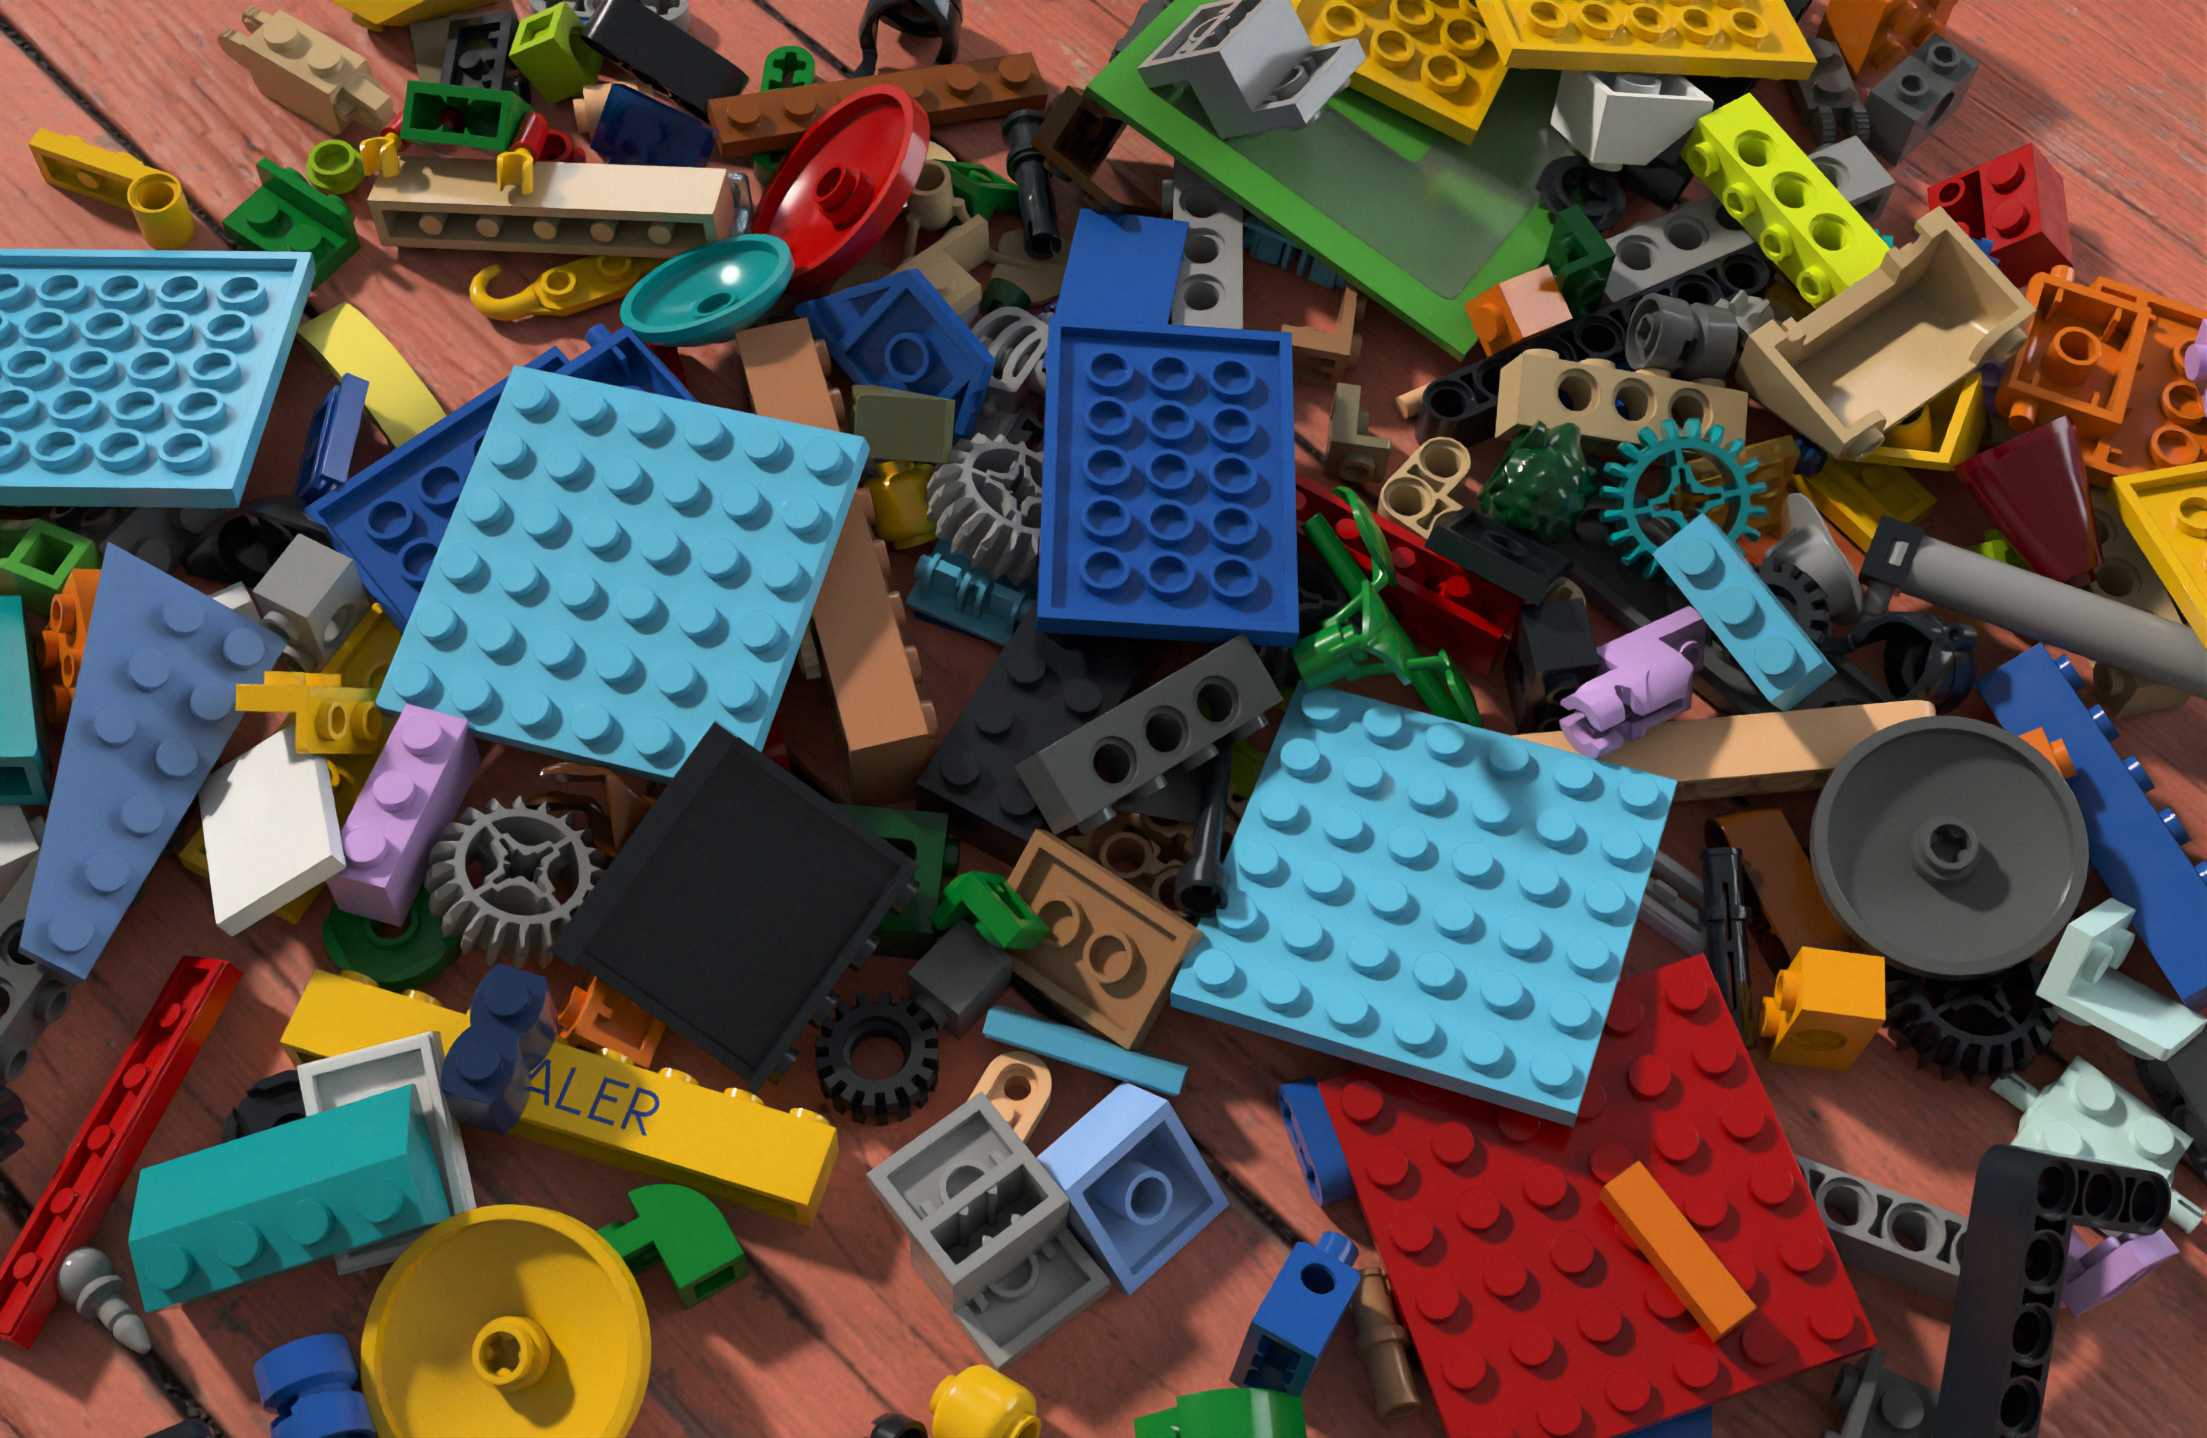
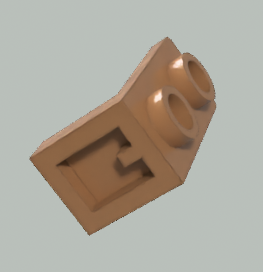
M1345 279L1339 296L1335 334L1323 332L1313 327H1296L1282 324L1280 332L1292 333L1293 382L1336 389L1337 382H1342L1346 368H1357L1363 335L1353 333L1354 322L1361 323L1363 320L1368 296Z

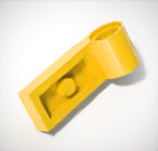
M40 128L28 143L46 183L133 212L144 240L151 247L158 250H174L184 246L193 238L196 224L182 187L173 175L145 166L143 162L128 153H114L91 145L75 135L64 136Z

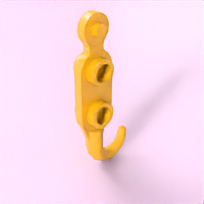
M590 255L547 270L521 293L504 299L492 298L486 292V286L489 281L501 272L500 266L493 264L482 269L473 278L469 288L470 299L478 312L495 320H517L529 315L565 317L626 296L643 277L672 258Z

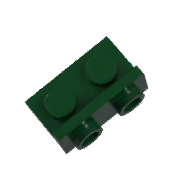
M1578 204L1557 213L1542 265H1549L1573 317L1564 324L1599 309L1616 257L1614 251Z

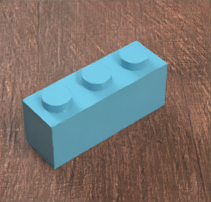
M1704 513L1700 514L1652 553L1654 558L1768 701L1780 710H1790L1837 673L1721 528Z

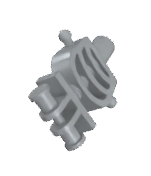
M978 303L958 315L967 327L971 325L979 314ZM1002 307L984 316L970 329L996 360L989 382L991 388L985 394L981 407L983 412L979 414L981 418L991 420L996 416L997 410L1010 414L1018 413L1032 392L1045 397L1046 372H1042V365L1047 348L1049 316L1054 317L1055 313L1048 312L1039 320L1021 308ZM1001 371L1003 373L1002 379L998 380L996 378Z

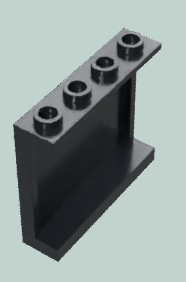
M715 720L548 951L571 967L576 962L744 1078L748 1081V1089L757 1094L766 1080L777 1085L789 1071L800 1052L791 1045L808 1023L817 1029L832 1011L840 997L832 988L846 968L849 967L857 973L870 958L880 942V939L872 934V932L887 911L897 917L911 901L920 886V883L912 878L919 866L910 857Z

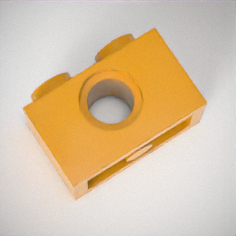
M1802 946L1788 969H1781L1779 971L1775 989L1770 997L1764 996L1759 1005L1757 1031L1760 1037H1767V1062L1847 1072L1886 1020L1884 957Z

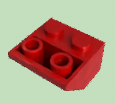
M2032 142L1927 188L1929 212L1941 206L1969 237L1980 241L1984 237L1994 241L1989 256L2000 260L1997 268L2002 270V273L2016 288L2027 286L2030 279L2039 272L2050 274L2052 268L2057 265L2074 267L2063 178Z

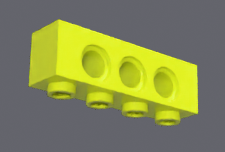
M1750 92L1698 119L1680 156L1688 164L1690 170L1721 201L1727 212L1758 243L1764 254L1795 285L1801 296L1816 310L1880 267L1885 253L1890 248Z

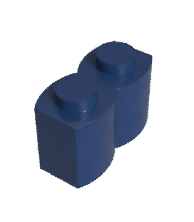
M499 963L485 975L475 991L470 1008L471 1026L460 1034L446 1055L441 1072V1088L457 1122L504 1135L516 1124L524 1112L531 1091L530 1072L544 1060L554 1043L558 1029V1013L546 977Z

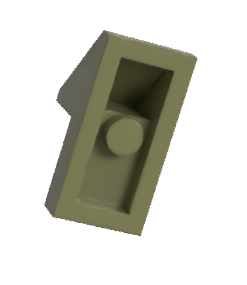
M853 385L850 434L865 437L870 447L867 458L949 463V454L953 442L955 400L876 385Z

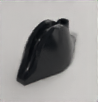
M270 495L241 503L238 508H232L227 511L178 558L187 575L230 584H236L241 581L245 587L255 588L299 533L334 550L333 538L328 528L311 519L304 512L303 509L308 504L303 497L298 495Z

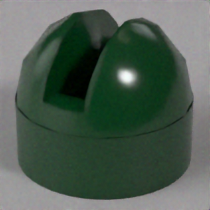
M993 278L982 295L980 313L984 317L1002 307H1018L1028 311L1032 302L1028 294L1016 284L1006 279Z

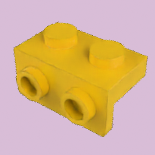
M264 671V684H236L235 711L296 713L295 750L300 754H375L377 751V738L383 726L382 711L376 707L375 702L379 689L341 687V674Z

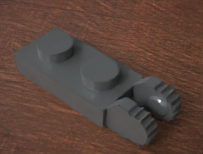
M1807 39L1806 42L1818 62L1808 80L1786 79L1803 126L1809 128L1816 147L1826 143L1833 144L1836 136V126H1842L1846 139L1857 135L1862 143L1867 145L1870 135L1869 116H1867L1865 106L1861 104L1836 40Z

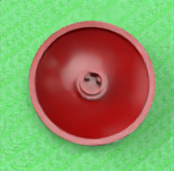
M879 84L867 87L835 105L799 139L768 183L755 211L749 234L772 235L787 243L794 258L795 266L783 294L799 295L814 291L849 270L883 236L911 195L926 160L930 140V123L923 106L899 86Z

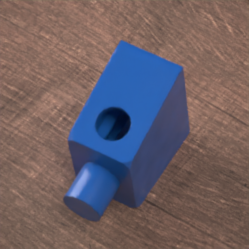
M1326 1231L1321 1234L1315 1247L1306 1242L1296 1243L1251 1321L1229 1381L1242 1388L1271 1389L1302 1398L1341 1324L1362 1278L1360 1273L1352 1268L1359 1256V1251L1350 1239L1339 1233Z

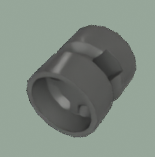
M1656 293L1647 294L1637 303L1627 326L1625 338L1627 362L1635 370L1646 368L1662 369L1686 381L1699 378L1721 380L1730 368L1737 349V320L1734 313L1726 308L1698 302L1689 305L1683 299Z

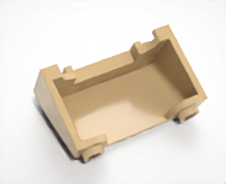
M1938 206L1916 221L1914 228L1920 236L1914 244L1910 242L1900 250L1896 246L1885 253L1880 267L1798 323L1790 317L1780 327L1772 319L1751 333L1747 338L1734 374L1736 383L1743 391L1748 392V396L1838 461L1847 459L1850 456L1856 462L1863 460L1885 440L1883 434L1994 357L1999 363L2006 361L2018 352L2029 339L2024 331L2031 323L2037 310L1941 206Z

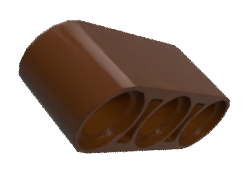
M1765 799L1711 817L1705 821L1704 838L1707 849L1719 847L1742 849L1743 857L1741 858L1744 900L1745 906L1752 908L1753 922L1747 924V927L1776 979L1781 969H1788L1802 946L1852 953L1849 936L1836 922L1824 903L1815 881L1812 865L1777 804L1772 800Z

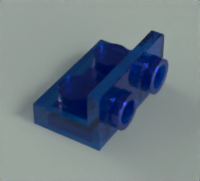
M612 83L590 148L609 157L607 164L706 168L719 130L629 86Z

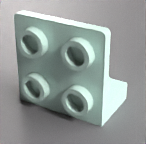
M2110 898L2068 924L2036 995L2053 1003V1010L2062 1018L2082 1026L2094 1025L2117 1037L2116 1043L2126 1052L2146 1060L2157 1058L2158 1060L2166 1061L2202 1032L2207 1018L2116 971L2127 956L2135 938V934L2127 931V928L2136 910Z

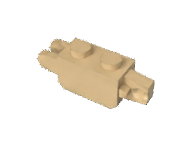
M249 6L241 13V21L244 23L247 31L251 33L249 37L236 32L235 29L232 30L230 27H226L217 35V42L223 52L250 70L254 83L265 96L332 135L341 133L353 121L382 133V130L396 116V113L393 111L391 96L383 92L380 82L372 77L366 58L281 9L272 16L263 10L261 11L258 7Z

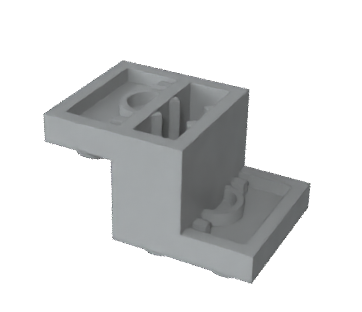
M1221 0L1200 5L1137 70L1147 88L1173 84L1175 88H1180L1191 84L1220 139L1246 135L1248 139H1255L1271 130L1288 127L1289 131L1293 132L1304 129L1314 123L1321 115L1319 109L1331 96L1340 93L1351 83L1350 75L1367 57L1357 38L1313 47L1290 0Z
M982 1091L866 1173L869 1187L910 1238L911 1266L989 1367L999 1373L1005 1371L1110 1291V1280L1067 1228L1069 1198Z

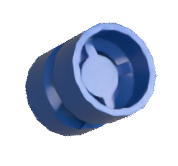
M326 1333L294 1340L275 1348L261 1357L254 1365L253 1374L263 1410L278 1416L270 1423L269 1432L271 1438H375L376 1431L366 1397L358 1391L351 1390L357 1384L359 1374L349 1340L344 1335Z

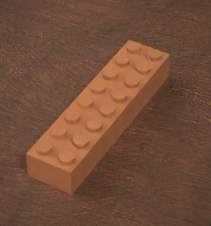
M807 317L735 332L743 404L746 413L844 433L842 424H846V416L842 397L838 387L831 389L827 377L832 375L827 346L824 339L813 340ZM858 482L816 599L812 617L817 645L815 649L821 671L819 681L853 805L882 807L916 799L915 783L937 751L934 738L939 737V731L931 700L922 701L918 683H921L923 679L914 644L906 646L902 629H906L907 624L900 594L898 591L890 592L886 576H891V568L883 538L875 540L871 525L876 524L871 495L868 487L860 488Z

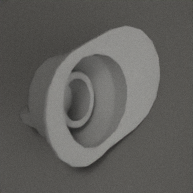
M1791 493L1783 501L1780 513L1782 538L1766 550L1763 559H1775L1780 564H1784L1787 561L1808 573L1828 596L1826 600L1832 606L1834 618H1829V621L1839 626H1851L1861 617L1863 609L1862 590L1856 573L1843 552L1836 545L1812 501L1802 493ZM1776 596L1795 619V611L1791 602L1783 597Z

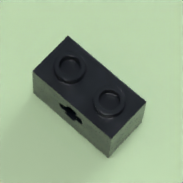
M1583 598L1543 602L1539 606L1534 604L1519 606L1502 669L1518 734L1537 731L1539 733L1562 731L1559 720L1571 715L1576 709L1567 710L1560 705L1561 700L1575 693L1586 682L1596 678L1600 661Z

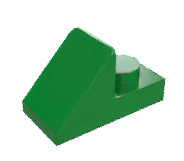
M933 159L943 163L949 169L953 195L956 198L964 199L966 211L971 218L979 214L988 222L996 210L1018 211V187L1013 182L982 164ZM953 216L949 223L939 230L946 233L952 227L962 225L957 216Z

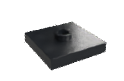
M1469 506L1463 507L1434 526L1424 545L1425 548L1536 606L1543 603L1566 582L1575 564L1572 562V559L1524 534L1506 527L1495 519Z

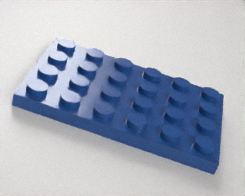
M1049 316L1036 632L1227 643L1241 634L1247 636L1252 645L1296 647L1299 635L1292 333Z

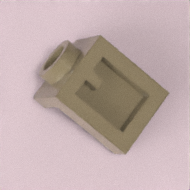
M1337 382L1329 416L1323 475L1341 477L1355 483L1366 481L1382 482L1391 454L1392 441L1385 438L1367 436L1369 411L1359 410L1361 386Z

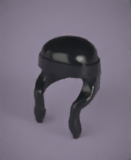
M868 0L858 29L863 60L855 70L853 78L872 76L875 73L878 58L877 34L879 20L895 30L914 36L941 37L942 44L932 67L952 64L957 57L961 24L963 22L962 0Z
M1893 611L1861 623L1846 637L1835 638L1832 636L1831 639L1825 638L1822 647L1826 649L1824 655H1845L1874 642L1887 640L1884 650V673L1890 693L1898 698L1892 702L1909 700L1929 701L1935 705L1937 716H1943L1957 709L1969 696L1976 681L1977 659L1973 647L1978 639L1977 630L1972 625L1950 623L1941 617L1929 613ZM1846 698L1839 703H1835L1834 707L1869 703L1861 702L1854 698Z

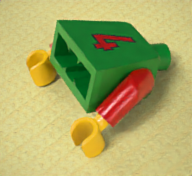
M408 80L404 108L382 130V137L369 138L360 143V153L365 176H370L372 173L382 170L384 178L394 177L400 173L397 152H404L412 143L452 158L497 160V190L503 191L507 185H521L522 194L528 195L533 192V165L537 162L547 141L549 126L543 115L536 113L533 107L512 91Z

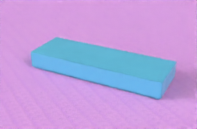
M1000 1004L988 1011L982 1031L986 1038L1173 1097L1176 1094L1179 1095L1185 1087L1191 1064L1144 1049L1127 1050L1112 1039Z

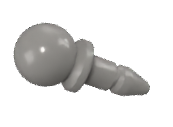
M89 1246L79 1247L71 1251L62 1261L57 1274V1288L61 1295L60 1297L71 1304H76V1310L83 1318L92 1319L98 1317L109 1331H113V1336L119 1343L138 1353H147L151 1349V1342L144 1322L139 1316L133 1315V1309L122 1298L126 1284L119 1276L113 1275V1267L107 1255L101 1250Z

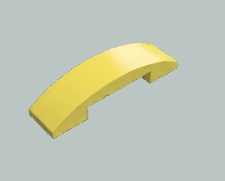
M344 301L298 327L295 335L296 338L327 375L332 373L340 383L346 372L369 381L363 411L386 438L390 452L447 416L428 388L395 347L361 312Z

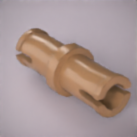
M1379 1267L1360 1269L1357 1271L1362 1278L1349 1304L1357 1337L1352 1341L1355 1357L1365 1363L1376 1404L1375 1411L1377 1417L1382 1418V1420L1401 1419L1418 1412L1423 1406L1421 1398L1418 1397L1406 1349L1410 1347L1411 1341L1406 1327L1398 1325L1386 1282L1385 1271H1381Z

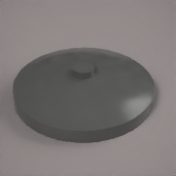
M1958 716L1920 717L1890 725L1860 742L1837 765L1825 784L1814 810L1810 830V857L1815 881L1824 903L1840 927L1869 954L1884 957L1885 964L1919 977L1935 980L1962 981L1990 977L2008 971L2027 961L2054 939L2067 924L2078 905L2087 878L2089 845L2086 825L2078 802L2063 776L2041 752L2025 740L2007 730L1976 719Z

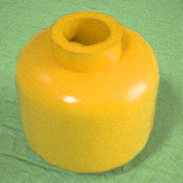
M891 459L875 464L878 475L869 479L862 487H868L876 519V524L871 525L874 535L878 539L883 538L886 542H892L896 550L918 546L937 539L938 537L935 536L938 524L931 522L926 517L929 504L924 499L927 492V484L933 476L932 470L934 466L926 463L914 464L913 461Z
M984 1364L970 1366L957 1376H947L938 1385L930 1401L929 1410L934 1415L932 1423L933 1438H1039L1042 1425L1041 1419L1036 1416L1037 1406L1034 1395L1022 1385Z

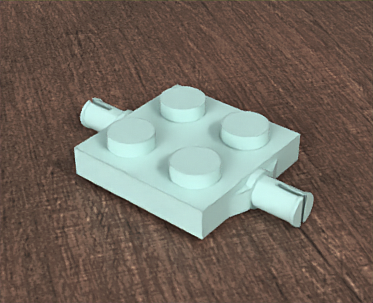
M2078 1055L2066 1066L2055 1082L2045 1086L2041 1091H2038L2014 1072L2006 1079L2001 1080L1998 1078L1989 1088L2024 1112L2020 1118L2018 1134L2010 1145L2100 1159L2154 1171L2164 1176L2169 1183V1187L2174 1179L2175 1166L2194 1140ZM2170 1187L2171 1208L2168 1219L2182 1228L2186 1234H2190L2202 1220L2206 1211L2201 1210ZM2100 1229L2109 1237L2115 1235L2117 1238L2124 1233Z

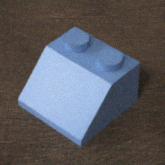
M1125 1081L1036 1157L1069 1198L1067 1221L1069 1231L1098 1267L1122 1292L1129 1296L1230 1205L1169 1101Z

